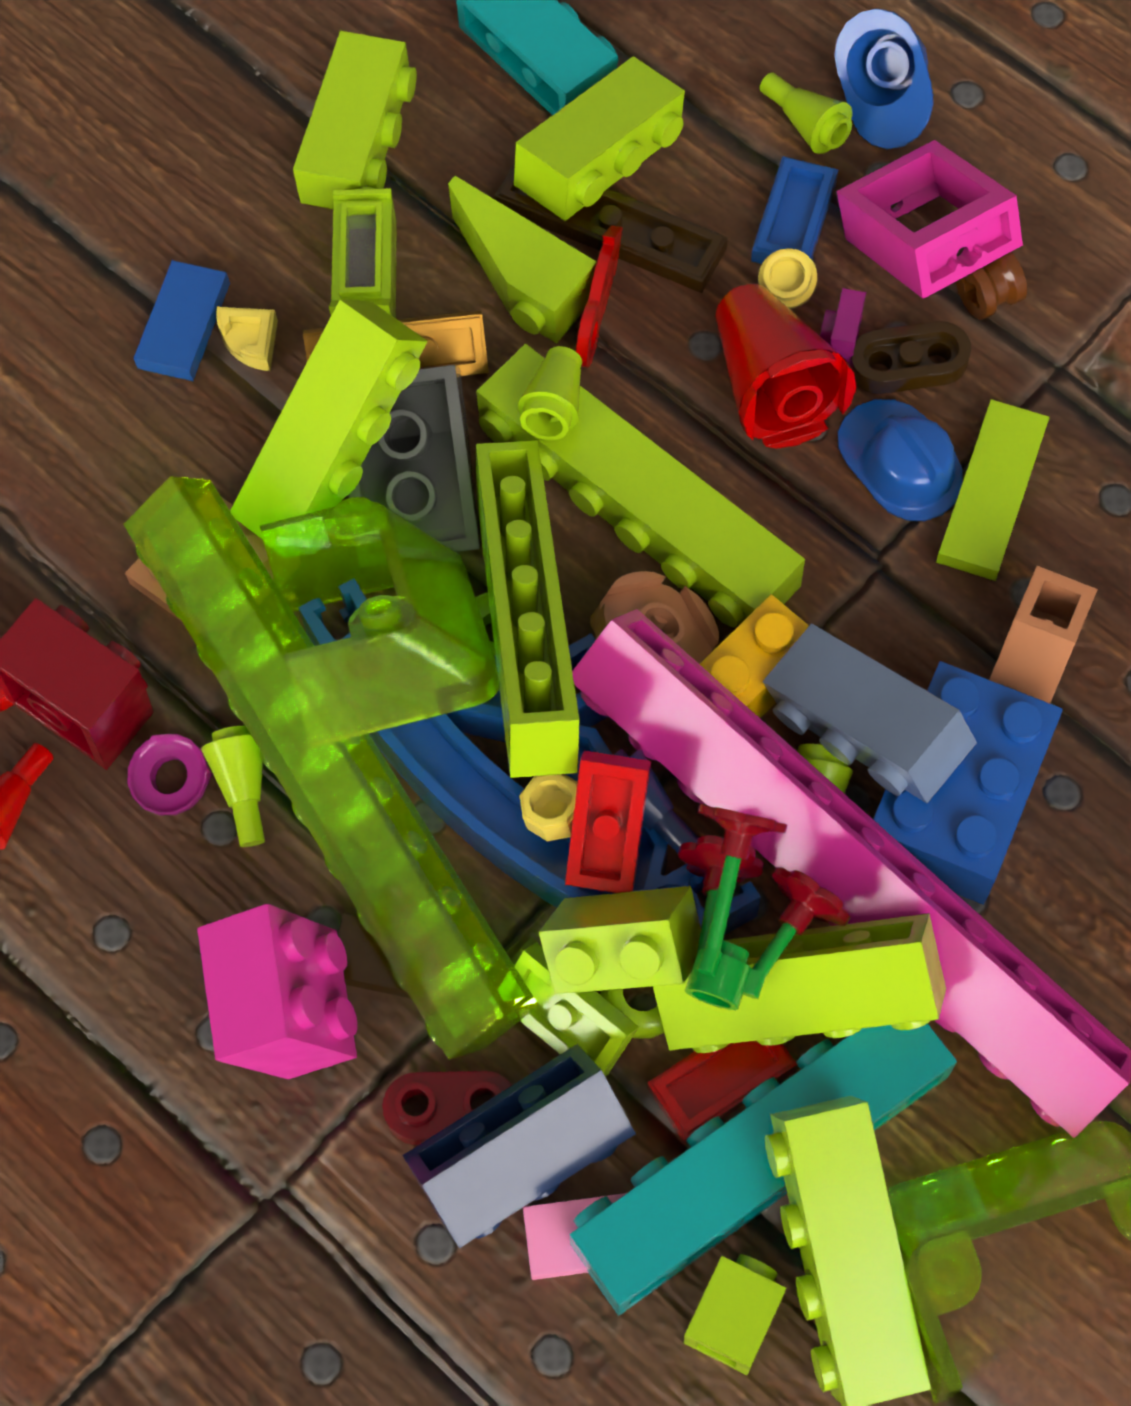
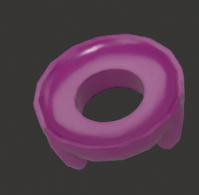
M160 734L151 736L149 740L145 741L134 752L128 766L127 784L133 799L144 810L159 816L178 815L191 809L203 797L213 773L201 749L192 740L178 734ZM170 760L182 761L187 768V780L184 786L172 794L161 793L156 785L158 769Z

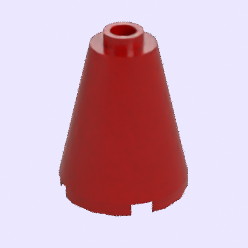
M759 284L742 285L733 288L724 296L716 309L715 315L739 420L746 435L752 440L753 437L761 439L765 447L774 449L797 446L821 435L829 429L824 420L837 408H839L843 415L851 405L855 394V374L847 360L764 286Z

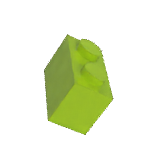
M691 886L565 898L541 928L539 936L554 994L684 984L691 973L696 958L701 927Z

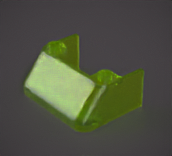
M365 497L349 498L337 504L336 507L260 525V531L284 614L299 611L298 607L316 598H320L323 604L342 600L338 586L353 578L363 594L395 587L396 596L379 595L369 598L360 605L359 609L351 615L348 621L350 638L284 654L310 748L474 707L490 700L498 692L500 678L496 660L463 559L459 553L382 504L370 501Z
M1109 1121L1093 1122L1088 1124L1075 1138L1065 1131L905 1181L887 1190L930 1382V1391L935 1404L949 1400L963 1388L938 1316L964 1307L974 1298L979 1290L982 1270L972 1240L1105 1198L1116 1227L1131 1241V1133L1126 1128Z

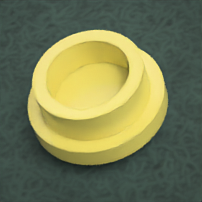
M787 248L773 252L764 260L759 270V285L767 288L789 309L806 303L812 297L817 287V270L813 261L808 255L796 249Z

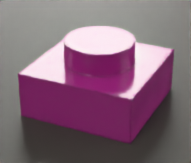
M842 288L838 310L826 309L820 337L840 353L850 365L851 356H853L855 343L860 331L866 292Z

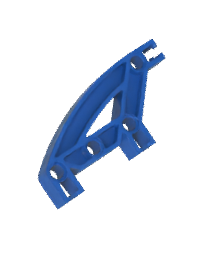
M354 578L338 586L344 608L339 610V613L345 622L357 619L361 629L350 632L341 640H335L326 629L321 615L322 612L326 611V607L320 598L313 599L298 607L308 637L366 732L413 791L451 829L509 877L556 908L565 898L613 894V892L565 885L571 837L547 842L529 831L522 817L519 797L524 788L486 757L463 734L468 733L506 743L495 655L385 630ZM592 633L569 645L572 671L596 641ZM365 661L381 663L375 672L368 675H358L353 672L357 665ZM581 692L576 694L579 713L578 773L565 774L577 782L580 760L584 750L612 755L595 728H591V726L609 716H603L592 710L583 701ZM642 826L633 891L691 886L701 927L705 908L701 906L697 893L702 890L704 877L690 873L687 870V864L664 876L667 867L668 843L654 829L650 831ZM751 881L741 886L740 894L732 898L724 935L758 916L761 896Z

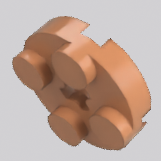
M647 571L632 572L618 578L590 618V624L597 639L612 619L638 609L660 630L663 629L669 638L699 664L717 646L719 631L711 611L696 593L686 586L679 593L672 587L662 584L667 576Z

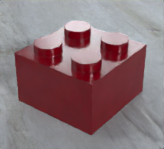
M35 598L0 639V687L12 704L107 770L154 713L146 691L149 686L138 670L141 663L129 650L119 643L110 641L104 646L87 634L90 630L87 623L69 608L59 605L54 611Z

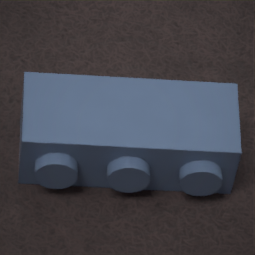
M812 623L762 681L777 703L772 711L783 724L800 735H803L807 729L821 737L819 741L824 748L845 764L850 765L855 759L869 767L868 772L872 778L883 788L897 796H900L906 790L925 803H928L977 744L959 709Z

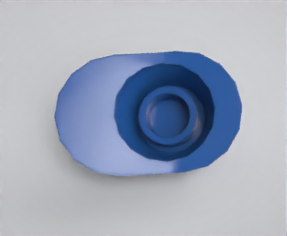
M879 8L860 12L846 22L837 37L834 54L837 73L845 98L852 108V121L858 133L871 145L885 149L904 147L920 136L930 120L934 104L926 47L920 37L913 31L909 22L895 12Z
M872 400L856 406L844 417L838 430V449L848 467L888 513L906 521H928L942 516L956 503L963 483V470L954 452V446L948 433L936 422L927 419L913 406L896 400Z

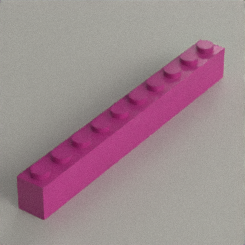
M635 609L609 622L572 671L574 685L581 690L583 701L595 712L612 718L629 734V741L637 751L641 749L645 757L658 760L677 777L678 786L690 799L714 808L729 809L787 824L786 833L766 832L753 836L751 846L775 866V869L782 867L790 872L792 870L803 872L817 882L820 887L831 891L844 903L843 909L850 915V920L847 924L930 914L946 985L939 1020L934 1021L950 1032L959 1033L978 1051L981 1062L990 1072L999 1078L1009 1079L1030 1098L1033 1109L1044 1121L1055 1127L1061 1126L1075 1138L1130 1083L1131 1049L643 613ZM831 921L828 922V923L830 924V926H837V925H838V924H835V923H833V922H831Z

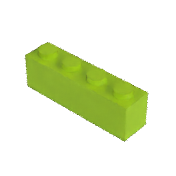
M340 299L240 490L229 515L282 555L312 552L321 547L334 529L335 521L333 517L343 498L349 495L361 480L363 474L361 465L371 446L378 442L388 430L391 423L390 411L400 392L406 389L417 376L420 369L419 357L428 341L372 301Z
M930 914L846 924V926L837 925L806 929L801 936L795 934L766 976L759 999L743 995L737 1010L718 1008L691 997L685 992L688 978L684 984L653 986L669 1051L692 1048L697 1053L715 1052L725 1048L730 1043L756 1040L761 1045H779L790 1041L795 1036L823 1033L830 1038H842L853 1035L862 1028L891 1025L892 1028L897 1030H912L926 1025L931 1020H939L946 992ZM775 934L723 941L733 943L747 950L750 954L746 964L753 968Z
M847 1096L770 1114L774 1133L765 1135L766 1152L775 1178L784 1176L790 1204L780 1207L781 1221L788 1245L791 1249L799 1247L805 1275L796 1277V1289L806 1320L815 1319L821 1346L811 1349V1357L821 1391L830 1390L831 1395L842 1406H867L931 1390L868 1102L854 1096Z

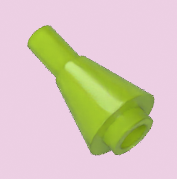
M769 73L763 78L760 84V91L783 108L784 113L814 153H826L831 149L840 147L847 140L852 129V108L848 103L802 88H795L775 73Z
M233 726L217 730L211 734L213 742L204 745L201 751L228 806L233 810L240 847L262 844L265 842L258 802L261 800L264 736L250 734L248 726Z

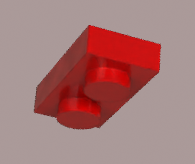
M584 750L579 767L565 885L613 893L633 892L651 761Z

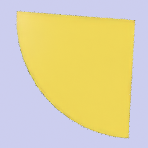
M217 307L218 327L229 352L237 360L249 367L270 371L278 323L275 310Z

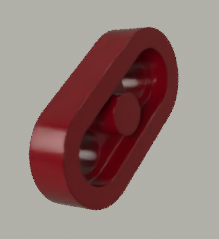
M491 1071L412 1072L400 1076L388 1087L383 1098V1115L394 1136L405 1143L419 1145L473 1111L472 1103L479 1095L489 1094L495 1097L512 1086V1084L504 1076ZM415 1095L424 1096L429 1100L427 1110L419 1116H411L404 1111L406 1101Z

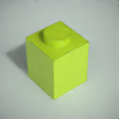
M739 1254L736 1262L721 1256L685 1333L684 1344L748 1375L786 1291V1287L774 1282L778 1273L770 1266L747 1255Z

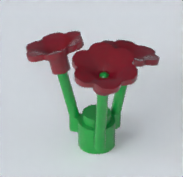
M699 804L697 813L715 820L725 829L724 838L706 835L699 837L696 843L685 842L679 847L678 857L687 863V870L696 876L704 877L702 893L707 897L697 954L685 987V992L706 1004L727 1010H737L743 995L759 999L765 978L795 934L801 936L814 917L828 923L831 921L840 926H846L850 920V915L843 909L844 903L831 891L820 887L808 875L798 870L790 872L785 868L777 867L772 877L780 885L779 890L791 902L778 920L782 926L754 967L751 968L746 964L750 954L747 950L733 943L723 941L735 885L743 882L745 878L759 877L763 873L764 863L755 857L756 850L751 846L753 836L766 832L786 833L787 824L729 809Z

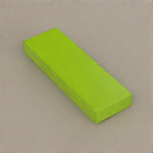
M991 399L936 563L996 581L1049 416Z

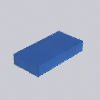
M782 156L752 248L751 262L762 264L773 252L787 248L802 251L811 260L813 259L837 182L838 169Z
M171 261L134 355V361L138 369L189 381L194 380L217 320V307H222L230 286L227 272Z

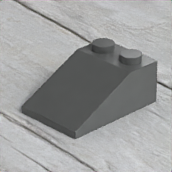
M456 365L419 369L413 382L400 392L390 411L391 423L388 430L378 442L371 446L361 465L363 469L361 480L348 495L358 565L480 549L469 433L460 369Z

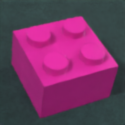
M264 904L197 928L216 1061L284 1079H291L357 1058L354 1035L357 1032L358 1023L355 1010L347 997L343 972L347 966V955L345 947L337 935V930L270 904Z

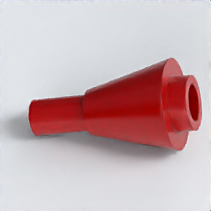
M33 743L11 771H6L0 775V850H4L31 793L30 787L54 759L52 753L38 743Z

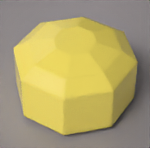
M565 774L534 776L519 795L522 817L527 829L547 842L571 837L578 782Z

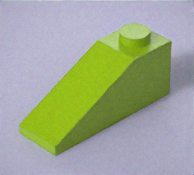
M454 176L448 183L452 217L508 313L516 324L526 332L534 335L540 333L557 344L584 311L589 299L597 262L472 185Z

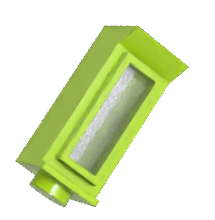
M362 186L361 189L333 190L330 314L332 315L339 300L344 299L372 301L396 318L397 221L391 188L375 189Z

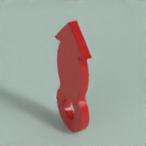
M611 225L603 235V245L596 263L589 299L582 314L577 337L576 352L582 359L581 367L589 368L593 361L601 321L608 303L613 277L616 276L623 227Z

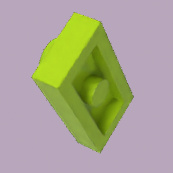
M538 943L523 951L494 1000L559 1054L578 1044L602 1070L605 1077L610 1073L639 1028L638 1025L596 991L554 994L543 947Z

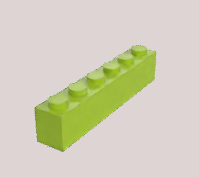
M526 343L476 391L479 424L490 439L495 443L538 440L543 479L545 481H549L551 478L568 491L571 500L581 511L591 517L598 514L611 524L618 538L629 549L636 553L645 551L659 562L664 574L681 589L684 586L692 588L706 599L713 614L724 624L733 628L737 625L739 626L771 594L785 604L801 587L805 558L580 386L578 422L574 428L568 431L565 437L549 441L536 438L526 432L520 423L521 415L518 411V402L545 359Z
M538 440L476 444L477 505L510 778L578 773L579 713Z

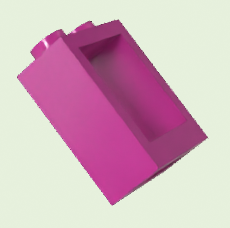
M936 140L837 191L846 240L922 299L1023 246L1017 195ZM938 196H941L958 208V210L916 232H912L896 220ZM964 247L961 255L957 256L959 249Z

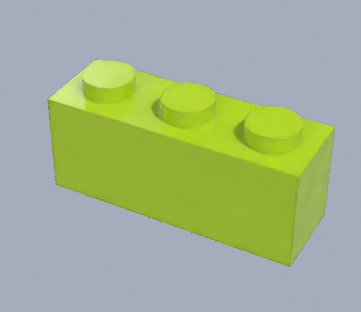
M340 31L293 167L300 203L333 209V190L361 189L362 186L375 189L384 188L387 174L385 157L389 147L396 148L402 128V117L400 114L403 101L411 102L416 87L417 73L415 68L409 67L406 42Z
M634 56L516 142L514 185L566 221L584 206L589 207L596 203L603 192L623 176L629 177L634 174L642 162L661 147L666 148L674 143L683 128L682 110L685 90Z

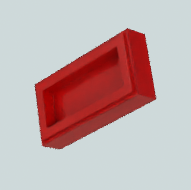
M757 1040L730 1043L725 1048L715 1052L697 1053L694 1051L647 1082V1089L686 1144L688 1137L706 1122L717 1116L721 1119L725 1118L744 1105L742 1100L753 1089L772 1077H775L779 1082L794 1072L797 1064L783 1043L772 1046L761 1045Z

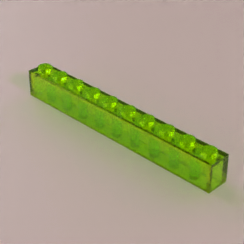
M170 476L123 524L136 545V553L139 559L151 569L166 594V602L170 610L182 620L197 645V653L201 661L213 671L228 696V704L232 712L244 722L260 749V757L263 763L276 775L292 801V809L295 816L309 829L324 854L328 870L342 883L357 908L358 918L362 926L374 936L387 957L396 982L408 992L425 1020L426 1030L430 1038L436 1045L442 1048L448 1059L485 1049L536 1009L539 1004L212 481Z

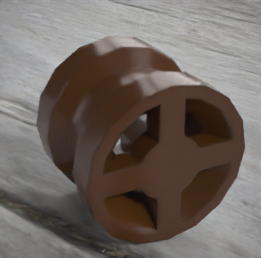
M1012 252L955 282L963 304L979 320L995 314L998 305L1002 303L1013 305L1024 300L1027 296L1025 274Z

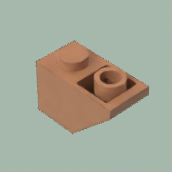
M1036 566L989 680L1051 703L1098 589Z

